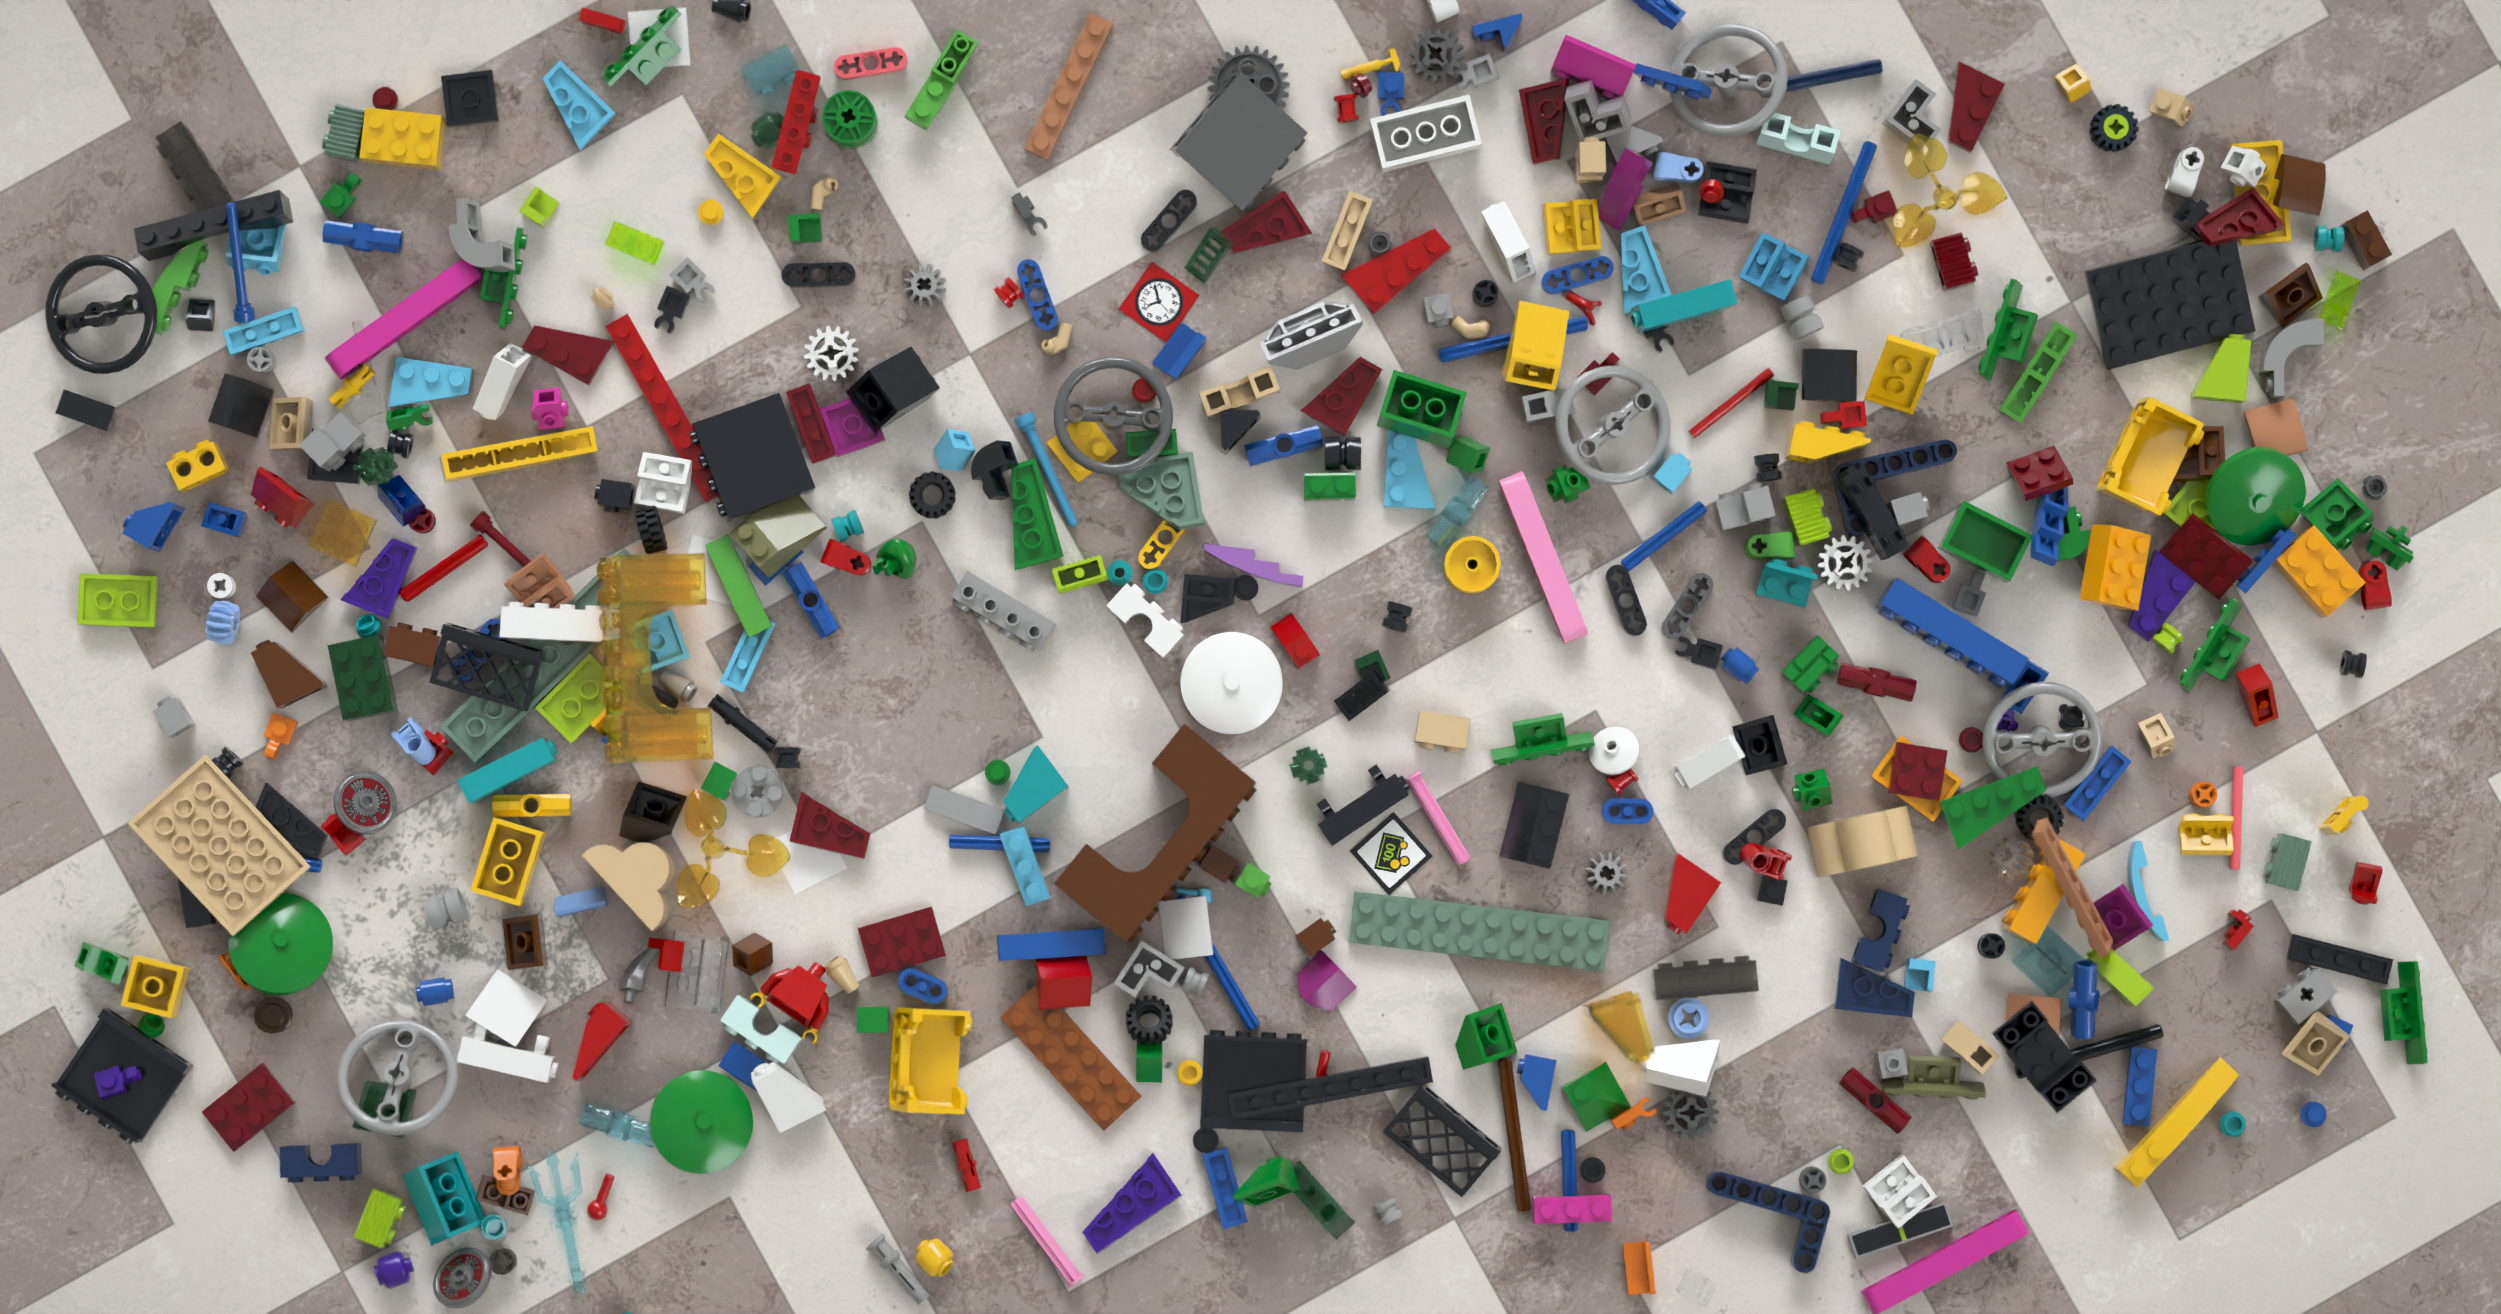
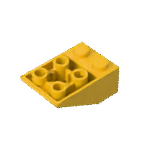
M1519 301L1502 371L1505 381L1556 390L1562 364L1569 310Z
M1800 421V424H1795L1790 428L1784 459L1810 464L1863 448L1871 442V438H1865V433L1850 431V433L1844 434L1840 433V428L1825 426V428L1818 429L1815 428L1814 423Z

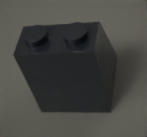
M909 347L869 369L846 393L875 434L928 400L940 387L922 363L920 357L912 347Z

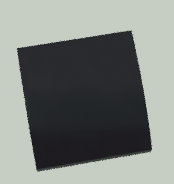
M1707 161L1703 182L1710 179L1719 181L1724 189V197L1714 203L1706 202L1700 198L1698 215L1748 224L1757 169Z
M1802 349V400L1857 401V350Z

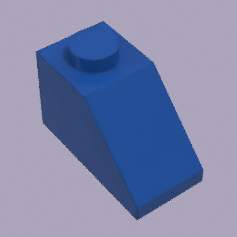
M1525 1054L1524 1059L1519 1058L1517 1074H1521L1520 1080L1539 1108L1547 1111L1556 1060Z

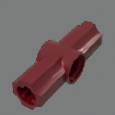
M1842 662L1836 684L1863 690V693L1878 697L1888 696L1912 702L1917 680L1892 675L1891 672L1878 668L1868 667L1867 669Z
M1854 1067L1847 1071L1838 1083L1896 1134H1899L1912 1118ZM1877 1093L1881 1096V1104L1873 1108L1869 1104V1097Z

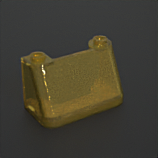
M1628 991L1582 1005L1585 1016L1624 1058L1640 1063L1650 1060V1054L1656 1053L1638 992L1632 993Z

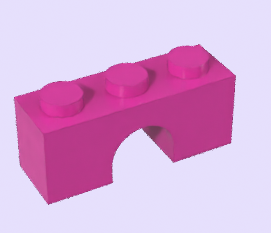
M1610 1194L1532 1197L1534 1224L1612 1221Z

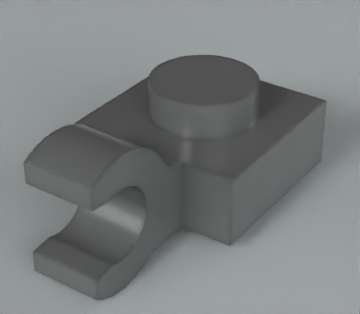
M1019 192L1011 197L1032 236H1036L1033 230V226L1036 223L1042 224L1045 230L1048 228L1043 218L1033 215L1032 210L1035 207L1028 196L1023 198Z
M1974 570L1969 586L1961 584L1952 608L1975 617L1978 616L1986 595L1985 592L1980 591L1986 573Z

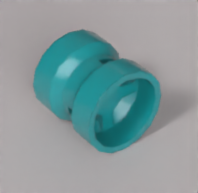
M2317 225L2314 232V250L2324 251L2325 249H2331L2332 252H2342L2344 228L2335 226L2333 229H2328L2326 226Z
M856 510L848 512L844 517L837 516L831 518L840 542L848 540V537L851 535L858 536L864 533Z

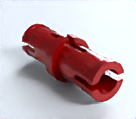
M968 1138L952 1142L958 1162L956 1167L961 1172L965 1191L969 1192L982 1188L975 1167L977 1162L973 1160Z

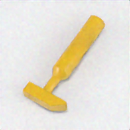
M1395 48L1389 50L1391 57L1382 61L1373 60L1341 70L1343 80L1350 79L1355 74L1360 75L1361 73L1366 74L1379 70L1383 65L1393 63L1395 72L1398 73L1400 62Z

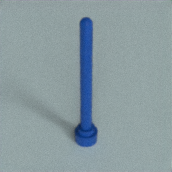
M229 202L226 205L238 303L235 305L233 313L235 322L244 323L253 321L255 314L254 308L251 307L247 299L236 204Z

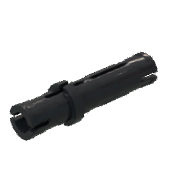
M716 694L715 698L708 704L707 707L720 715L727 725L731 724L767 754L778 742L740 712L741 709L737 706L733 707L719 694Z

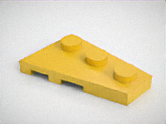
M719 133L704 153L705 157L745 210L754 219L782 177Z

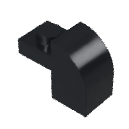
M2188 197L2173 216V220L2180 229L2195 241L2202 240L2193 229V226L2197 221L2210 214L2206 210L2209 205L2202 199L2196 203Z
M996 440L981 448L972 461V480L983 481V491L990 500L1002 501L1010 497L1002 473L1018 466L1011 442Z

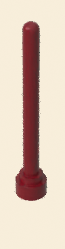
M482 511L470 524L477 533L479 531L482 534L486 533L522 567L531 562L528 557L492 526L491 517L485 511Z

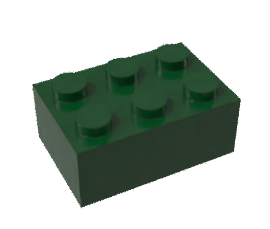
M374 635L327 645L343 721L350 722L398 711L388 659L386 656H383L385 649L383 636Z

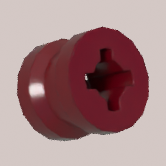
M417 507L409 513L408 524L412 530L426 534L434 529L436 517L431 510Z

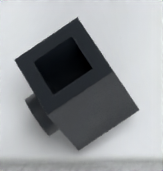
M601 479V484L596 485L594 499L598 500V505L604 506L603 511L619 513V509L631 510L635 485L627 482Z

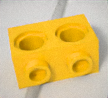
M209 440L197 443L195 449L188 453L184 450L172 455V460L166 462L178 490L186 492L230 471L218 443L214 441L209 442ZM212 452L214 462L209 466H205L203 458L207 453ZM189 463L191 472L183 477L180 474V468L183 464Z

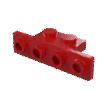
M801 70L796 71L772 162V169L790 174L797 173L803 148H809L812 133H808L810 123L815 124L818 109L814 108L821 79L819 75Z

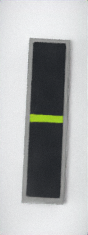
M1943 1201L1921 1209L1899 1228H1896L1890 1220L1848 1233L1847 1235L1855 1258L1858 1259L1953 1227L1954 1225L1947 1204Z

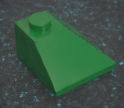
M1502 1003L1465 1016L1455 1044L1463 1070L1483 1065L1517 1052Z
M1606 1062L1561 1086L1586 1132L1631 1107Z
M1281 1156L1268 1159L1267 1163L1259 1166L1233 1195L1234 1200L1251 1207H1257L1299 1191L1292 1162L1281 1158Z

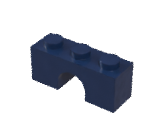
M1875 889L1868 914L1874 915L1882 921L1883 932L1876 940L1859 937L1851 962L1879 972H1883L1884 968H1889L1893 958V954L1890 953L1892 944H1897L1901 935V930L1898 929L1901 919H1906L1910 908L1909 905H1906L1907 898L1881 889Z
M361 1143L331 1145V1157L325 1165H319L312 1160L310 1145L279 1147L280 1178H288V1183L303 1182V1177H313V1182L329 1181V1176H339V1181L355 1180V1175L362 1174Z

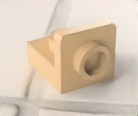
M2162 713L2138 723V728L2150 748L2152 758L2164 757L2176 748L2175 737Z

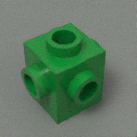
M1566 465L1553 469V475L1545 478L1547 491L1554 503L1560 500H1564L1565 504L1579 498V493L1590 488L1586 477L1577 472L1573 467L1567 469Z
M1825 769L1794 775L1795 786L1791 787L1794 801L1800 802L1803 811L1833 804L1831 786Z

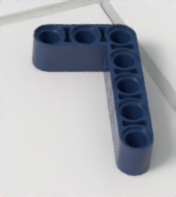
M1940 440L1842 463L1833 470L1832 480L1845 532L1849 536L1854 537L1865 534L1863 528L1860 532H1856L1850 526L1851 520L1856 518L1851 507L1845 503V497L1836 483V480L1839 479L1838 473L1840 469H1847L1852 465L1855 468L1864 466L1865 463H1871L1876 468V473L1872 476L1873 480L1876 481L1947 464L1957 455L1956 445L1950 440ZM1944 445L1949 448L1950 456L1948 459L1939 456L1938 448ZM1920 451L1925 455L1924 464H1917L1914 461V452ZM1896 457L1900 460L1901 466L1899 470H1892L1889 467V458Z
M1713 1171L1708 1174L1706 1186L1710 1192L1716 1195L1800 1218L1801 1222L1791 1255V1264L1794 1269L1801 1273H1809L1815 1268L1830 1216V1208L1827 1203L1813 1197L1722 1171ZM1716 1176H1722L1725 1180V1185L1720 1190H1715L1712 1187V1180ZM1741 1183H1747L1750 1188L1748 1195L1745 1197H1739L1736 1192L1737 1186ZM1766 1190H1772L1774 1193V1200L1769 1204H1764L1761 1200V1195ZM1791 1197H1796L1799 1201V1206L1794 1211H1789L1786 1207V1202ZM1816 1204H1821L1824 1209L1823 1215L1819 1218H1813L1811 1215V1209ZM1809 1229H1814L1817 1233V1238L1812 1243H1807L1804 1240V1234ZM1801 1254H1807L1810 1258V1263L1807 1267L1800 1268L1797 1264V1259Z

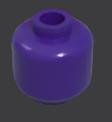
M395 1252L380 1257L377 1260V1265L374 1266V1270L379 1284H384L386 1288L391 1289L408 1283L411 1278L410 1273L414 1272V1267L410 1257L405 1258L401 1252Z

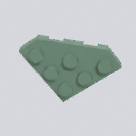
M1193 452L1156 457L1142 469L1133 473L1119 475L1122 492L1178 530L1204 526Z

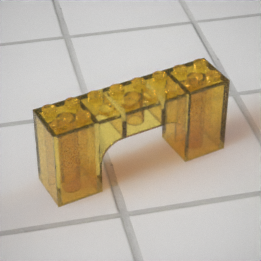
M705 553L633 554L599 558L600 563L597 565V576L600 578L601 589L598 591V601L602 606L599 626L603 630L600 652L604 655L601 677L605 681V692L602 695L603 706L606 707L603 727L605 733H607V743L605 744L604 752L605 757L608 759V764L713 759L711 707L676 709L667 707L659 702L653 693L651 684L649 638L650 622L655 613L660 609L691 608L707 605Z

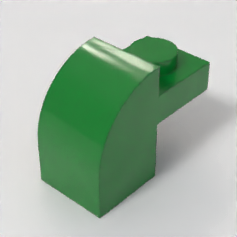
M2076 506L2068 507L2069 512L2063 518L2065 534L2058 542L2059 560L2057 562L2070 560L2080 555L2088 546L2090 530L2080 531L2079 527L2082 526V516L2080 511L2076 512Z
M83 942L74 966L84 972L103 977L109 982L119 985L121 979L127 974L129 958Z

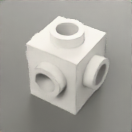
M2232 145L2220 168L2231 177L2229 180L2232 183L2241 187L2244 184L2255 187L2267 165L2259 158L2260 154L2250 148L2243 149Z

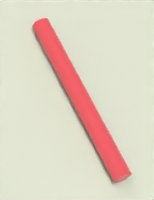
M2233 767L2232 816L2234 822L2231 827L2233 853L2230 855V869H2240L2244 767Z

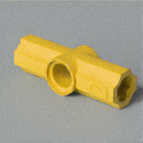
M571 794L493 795V817L572 816ZM532 798L536 799L539 805L534 813H530L526 808L528 800Z

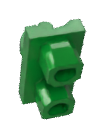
M2401 525L2398 530L2389 526L2386 533L2391 535L2392 538L2375 527L2370 532V540L2366 547V552L2378 558L2384 548L2391 551L2392 553L2386 560V564L2396 571L2406 562L2410 563L2414 558L2412 555L2413 551L2399 543L2400 541L2408 546L2411 541L2410 538L2404 535L2407 530L2405 526Z

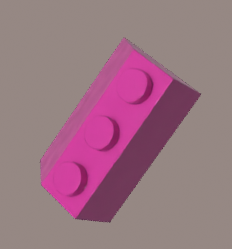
M1565 35L1551 71L1555 72L1554 76L1558 79L1568 78L1578 83L1592 80L1595 90L1602 93L1601 97L1609 100L1623 96L1636 64Z

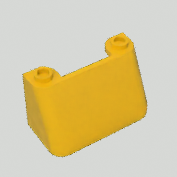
M2150 396L2140 399L2123 429L2097 484L2096 490L2155 516H2161L2162 513L2165 514L2171 504V500L2168 499L2169 493L2167 492L2188 448L2192 447L2193 444L2198 445L2204 435V431H2202L2204 423Z
M899 1007L895 1009L892 1020L888 1096L891 1110L907 1113L965 1114L968 1096L962 1088H958L960 1037L966 1036L972 1028L970 1011Z

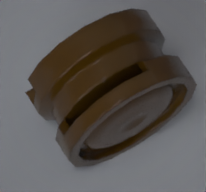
M277 997L267 998L259 1002L254 1011V1021L257 1027L263 1032L270 1034L280 1033L288 1029L293 1017V1010L290 1004Z

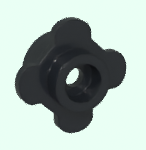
M2062 704L2059 707V712L2061 713L2060 728L2067 729L2068 727L2084 726L2083 712L2076 705L2068 706L2067 704ZM2070 714H2072V715L2074 716L2073 719H2070V718H2069V715H2070Z

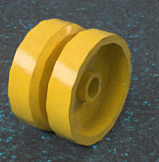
M1469 536L1463 537L1452 544L1445 555L1443 568L1445 577L1453 588L1462 593L1475 594L1483 592L1492 586L1499 575L1501 561L1498 551L1491 542L1482 537ZM1469 560H1475L1474 563H1477L1475 569L1468 567L1467 563Z

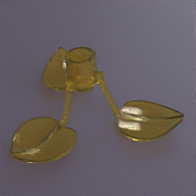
M1919 133L1915 134L1908 142L1905 150V166L1907 171L1916 179L1924 178L1929 174L1937 187L1933 193L1935 204L1921 209L1917 204L1910 203L1901 206L1896 211L1892 223L1896 246L1899 248L1911 247L1924 241L1932 234L1936 220L1931 214L1926 213L1927 211L1938 210L1939 208L1950 210L1955 207L1959 196L1962 194L1961 205L1968 213L1975 215L1984 214L2007 199L2003 187L1993 177L1982 172L1968 174L1963 179L1964 189H1959L1956 193L1949 187L1942 186L1933 172L1941 170L1946 163L1947 152L1941 142L1932 137Z
M692 790L686 804L685 822L688 830L697 837L705 836L709 832L701 843V850L706 855L707 868L705 870L699 864H691L682 869L677 879L678 905L683 908L699 907L710 902L717 895L720 881L717 876L710 873L712 858L718 859L725 852L748 856L747 867L754 875L769 877L777 873L790 860L788 849L780 840L766 834L752 837L748 844L749 851L725 846L721 839L714 837L713 831L721 828L726 821L727 811L724 804L714 796L698 790Z

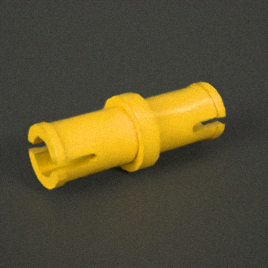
M363 363L351 377H346L343 380L344 384L329 397L333 405L337 403L336 408L342 409L376 375L372 367L368 369L369 365L367 363Z

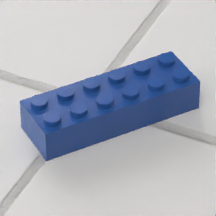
M1899 578L1890 581L1875 606L1880 610L1878 614L1889 621H1892V619L1902 623L1900 627L1912 635L1914 633L1923 636L1922 641L1933 648L1940 646L1945 650L1944 654L1954 661L1962 660L1966 662L1967 669L1978 675L1984 673L1989 676L1988 681L1999 688L2014 685L2029 660L2025 655Z

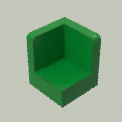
M819 213L788 215L789 237L792 244L822 241Z
M1467 436L1453 438L1446 462L1470 474L1481 472L1484 469L1490 447Z
M715 761L700 789L726 801L730 794L729 789L737 773Z
M889 1006L857 1007V1033L888 1032Z

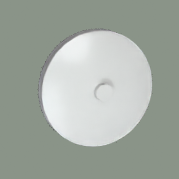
M1224 632L1203 640L1191 651L1182 669L1180 685L1184 703L1196 721L1218 733L1241 734L1259 727L1274 713L1281 698L1283 679L1281 668L1275 655L1263 642L1244 633Z

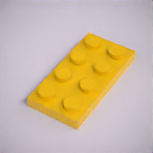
M2282 140L2231 144L2230 149L2233 145L2243 149L2250 148L2260 154L2259 158L2267 166L2254 188L2285 224L2283 230L2238 240L2239 246L2291 242L2289 209L2272 205L2280 181L2274 177L2281 154H2284ZM2233 183L2234 198L2246 192L2252 186L2244 184L2241 187Z

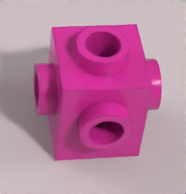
M559 387L534 390V405H531L532 420H537L539 430L565 427V416H569L567 401H562Z

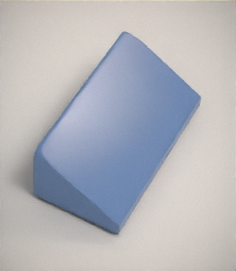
M605 887L556 897L555 916L561 917L608 906Z

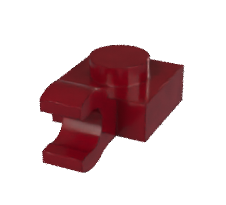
M1887 190L1865 199L1864 202L1867 207L1853 211L1851 217L1854 223L1871 217L1873 224L1897 215L1898 210L1890 191Z
M1612 352L1600 365L1594 360L1579 376L1598 367L1614 366L1620 358ZM1613 377L1595 380L1586 385L1585 388L1595 396Z

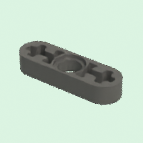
M1698 573L1691 578L1662 623L1661 630L1666 638L1677 639L1683 635L1713 588V581L1709 575ZM1704 578L1706 580L1705 585L1708 588L1707 590L1702 589L1697 596L1702 598L1699 602L1696 597L1687 594V591L1690 590L1693 593L1697 588V584L1694 583L1695 580L1700 581ZM1690 599L1693 601L1694 610L1692 613L1686 614L1681 611L1680 603L1682 600ZM1674 611H1676L1679 616L1688 620L1686 623L1683 620L1679 622L1677 626L1680 629L1679 633L1673 632L1670 634L1668 633L1669 627L1667 623H1673L1676 620L1677 616L1673 615Z

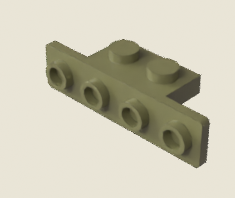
M1909 1055L1907 1079H1881L1882 1091L1891 1096H1900L1901 1094H1913L1916 1097L1937 1095L1947 1099L1958 1096L1970 1100L1986 1097L1983 1082L1959 1081L1961 1059L1956 1057Z

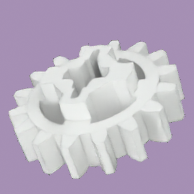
M826 326L825 333L817 329L818 337L809 336L812 344L805 345L804 347L810 351V354L804 355V359L811 360L807 365L808 369L816 368L814 376L817 377L822 373L824 381H827L829 376H832L834 382H837L838 375L846 379L847 370L855 371L851 364L859 363V359L854 357V354L859 353L860 350L859 348L852 347L857 341L855 338L848 340L850 333L846 331L842 335L841 328L838 326L835 332H832L830 326ZM835 338L844 341L847 347L837 345ZM825 339V344L822 348L816 350L818 344ZM830 348H833L835 352H840L834 355L833 360H830L828 356H824L829 353ZM848 358L844 366L839 368V363L842 359ZM816 361L826 362L829 370L821 368Z
M1845 535L1840 537V542H1837L1835 538L1831 539V547L1827 544L1823 546L1826 553L1818 554V557L1823 559V562L1817 564V567L1824 569L1820 577L1827 576L1829 578L1826 585H1830L1833 582L1836 583L1835 590H1839L1841 585H1844L1845 591H1849L1850 584H1853L1856 589L1859 588V580L1863 582L1868 580L1864 574L1872 573V569L1867 567V565L1872 563L1873 559L1866 556L1871 550H1863L1864 542L1856 544L1854 536L1849 541H1846ZM1842 546L1851 547L1848 552H1841L1836 548ZM1852 555L1848 563L1850 568L1846 567L1838 572L1842 564L1840 558L1845 559ZM1858 555H1860L1862 561L1861 569L1857 566ZM1829 557L1833 561L1834 569L1832 570V572L1830 571L1828 565ZM1842 574H1849L1851 577H1854L1851 580L1839 579Z

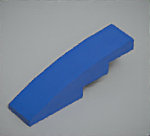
M2068 487L2039 496L2036 501L2031 538V558L2053 567L2059 560L2058 542L2064 536L2063 518L2069 512Z
M1104 929L997 935L998 961L1105 954Z

